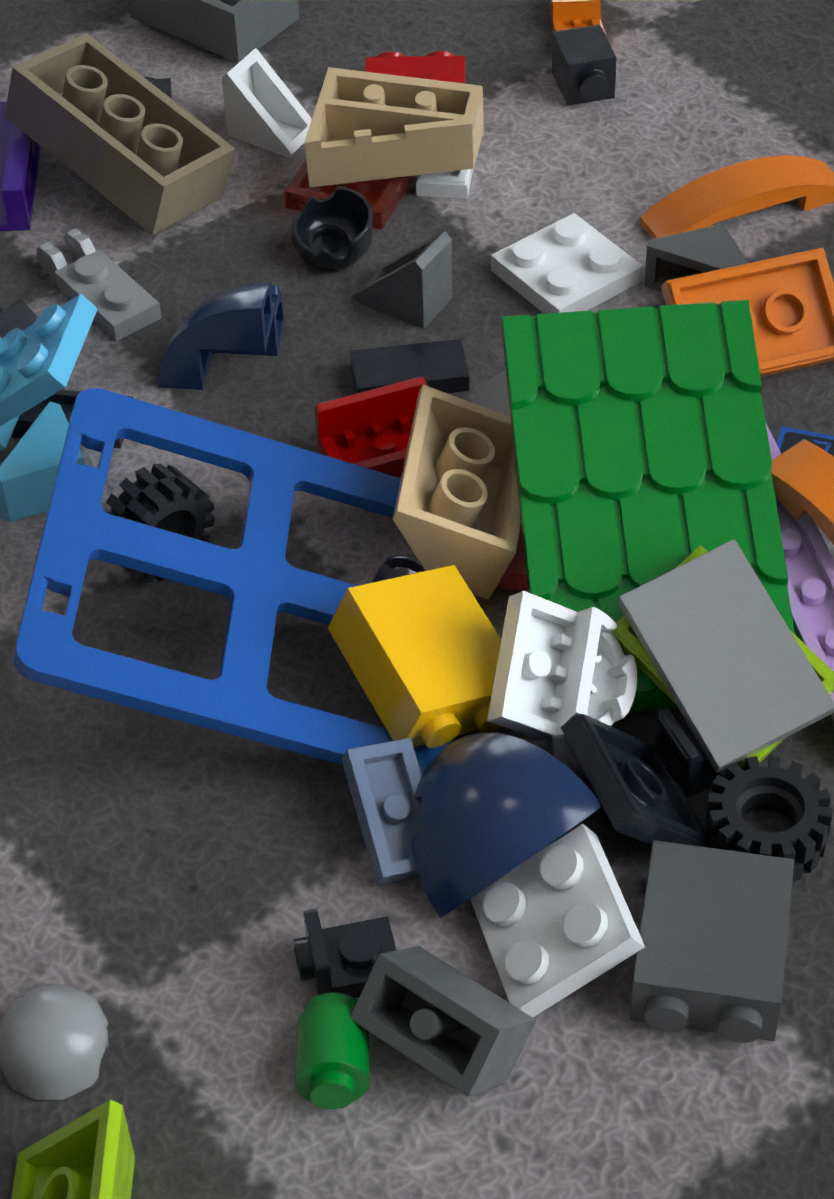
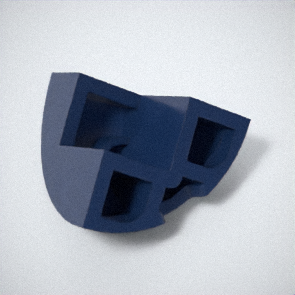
M254 282L239 285L214 295L194 309L179 325L164 351L158 374L159 388L203 390L212 352L278 356L285 324V311L279 286L272 285V282Z
M477 733L456 740L432 760L422 775L415 793V798L422 800L420 830L412 838V851L422 886L438 916L442 918L601 808L602 804L583 781L566 765L548 752L525 740L499 733Z

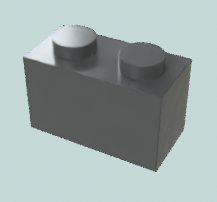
M420 946L379 954L350 1016L355 1023L468 1097L504 1085L507 1082L536 1022V1019Z

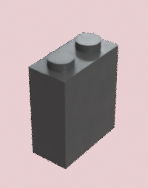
M653 840L640 936L645 948L637 952L630 1020L646 1022L649 1026L666 1032H676L687 1028L720 1033L724 1038L734 1042L747 1043L757 1039L775 1041L782 1001L795 859Z

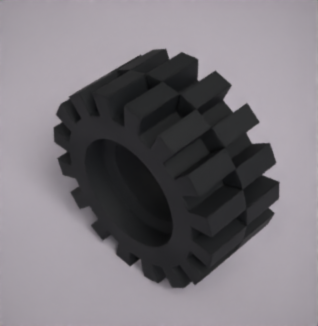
M161 463L153 464L151 473L145 467L135 471L137 480L132 483L128 478L124 479L119 484L124 490L120 496L117 497L111 493L106 501L111 510L105 512L111 515L205 542L208 541L210 534L204 528L214 526L215 517L210 512L215 510L213 502L209 499L210 496L177 468L169 464L167 468ZM123 567L135 579L139 580L140 578L144 583H152L154 577L160 582L165 580V578Z
M757 756L745 759L744 771L734 762L726 767L725 778L720 775L715 778L712 784V792H709L705 831L712 842L711 846L714 849L795 859L792 882L800 880L803 868L811 873L818 866L819 857H824L833 812V808H830L831 796L828 789L819 791L821 779L813 772L806 778H801L803 765L792 761L789 769L785 770L779 768L781 757L769 756L768 766L760 767ZM754 809H772L789 817L793 821L794 826L781 832H765L747 824L742 819V815Z

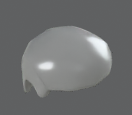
M43 984L26 990L23 996L14 999L0 1022V1069L12 1090L34 1100H64L90 1087L98 1079L101 1059L105 1049L109 1046L107 1031L108 1021L96 997L71 985Z

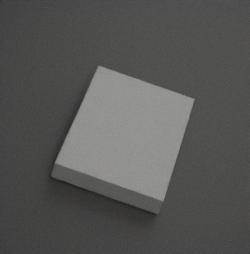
M735 539L619 597L618 605L716 773L726 769V767L734 762L738 763L834 712L833 700Z

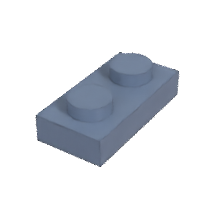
M411 738L347 749L341 760L377 886L419 878L412 851V838L420 830L422 800L416 799L415 793L422 774Z

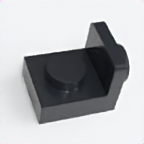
M317 908L303 911L306 937L293 939L300 981L314 979L317 995L341 993L353 998L360 997L379 954L396 951L388 916L322 929Z

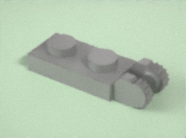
M74 228L64 235L65 245L69 253L77 260L69 265L61 251L56 246L54 247L53 244H50V242L37 246V259L43 269L56 280L57 287L70 299L79 294L88 299L97 308L93 320L115 341L162 318L160 303L101 250L96 251L90 238L85 233H82L81 230H78V228Z

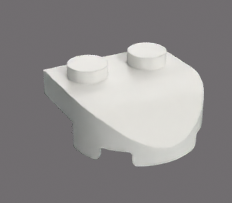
M525 591L509 596L487 721L536 739H548L551 735L564 734L560 727L576 712L588 715L610 726L614 722L623 719L629 712L635 698L637 668L634 656L624 655L617 638L612 630L617 628L614 620L595 607L576 612Z

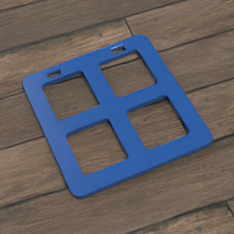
M85 389L77 395L72 409L13 651V664L22 676L37 683L343 765L341 759L347 749L393 741L386 728L273 697L267 690L277 613L284 612L329 625L347 588L358 586L295 568L286 561L285 553L294 492L304 491L393 518L401 478L105 389ZM121 438L244 474L250 484L239 548L229 549L105 512L101 506L115 440ZM81 445L85 448L101 452L98 468L85 464H76ZM91 560L105 561L218 593L226 597L230 608L218 678L209 680L79 644L73 638L72 631L88 562ZM46 589L68 596L64 615L42 611ZM457 736L448 743L436 748H428L426 744L414 747L422 775L432 760L442 750L457 740Z

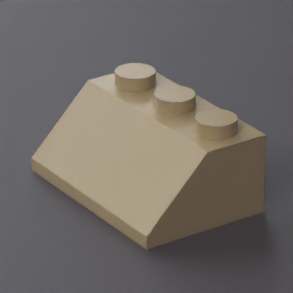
M422 385L415 408L393 521L417 559L425 568V571L455 565L472 594L487 600L490 599L516 554L521 523L511 418L503 413Z

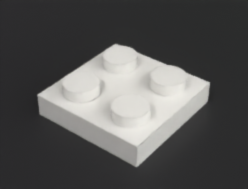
M575 213L491 255V271L544 314L587 311L642 282L643 265Z
M584 824L576 827L470 898L509 1003L531 1017L540 1014L645 948L599 839Z

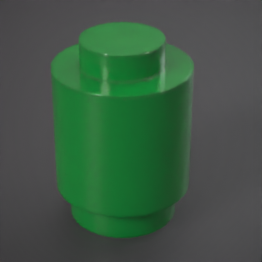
M325 993L311 998L306 1003L304 1012L299 1016L296 1023L295 1088L302 1097L324 1109L344 1108L361 1098L369 1088V1031L351 1019L350 1016L357 1000L346 994Z

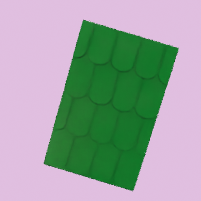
M749 300L722 301L721 304L707 302L659 306V308L648 306L604 309L593 313L592 310L536 314L534 317H530V315L502 316V339L528 593L576 612L595 607L607 614L616 623L624 616L618 605L621 595L675 569L700 545L709 552L735 539L788 628L795 634L787 587V567L771 472L772 459L761 395L762 382ZM636 666L637 688L629 712L660 710L667 707L669 709L678 708Z

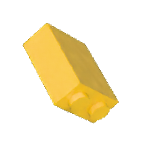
M455 565L347 588L328 626V630L393 741L411 738L413 747L426 744L428 748H436L462 734L480 730L481 733H491L502 728L500 725L487 721L501 639Z

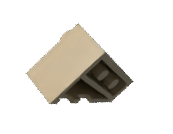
M328 67L304 142L309 187L474 169L484 132L483 86Z

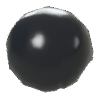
M337 186L328 198L318 199L312 195L305 202L301 212L292 221V245L303 260L314 267L333 270L349 267L355 264L369 250L372 239L373 208L363 194L345 186Z

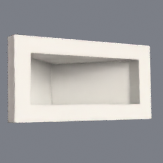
M255 48L222 77L227 134L233 138L288 158L304 144L312 118Z

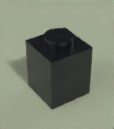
M601 25L554 31L552 36V74L567 106L615 98L617 57Z

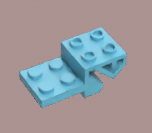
M79 294L62 306L56 303L50 305L26 329L14 328L3 338L0 337V452L6 449L18 418L22 413L66 387L97 312V308L82 294Z

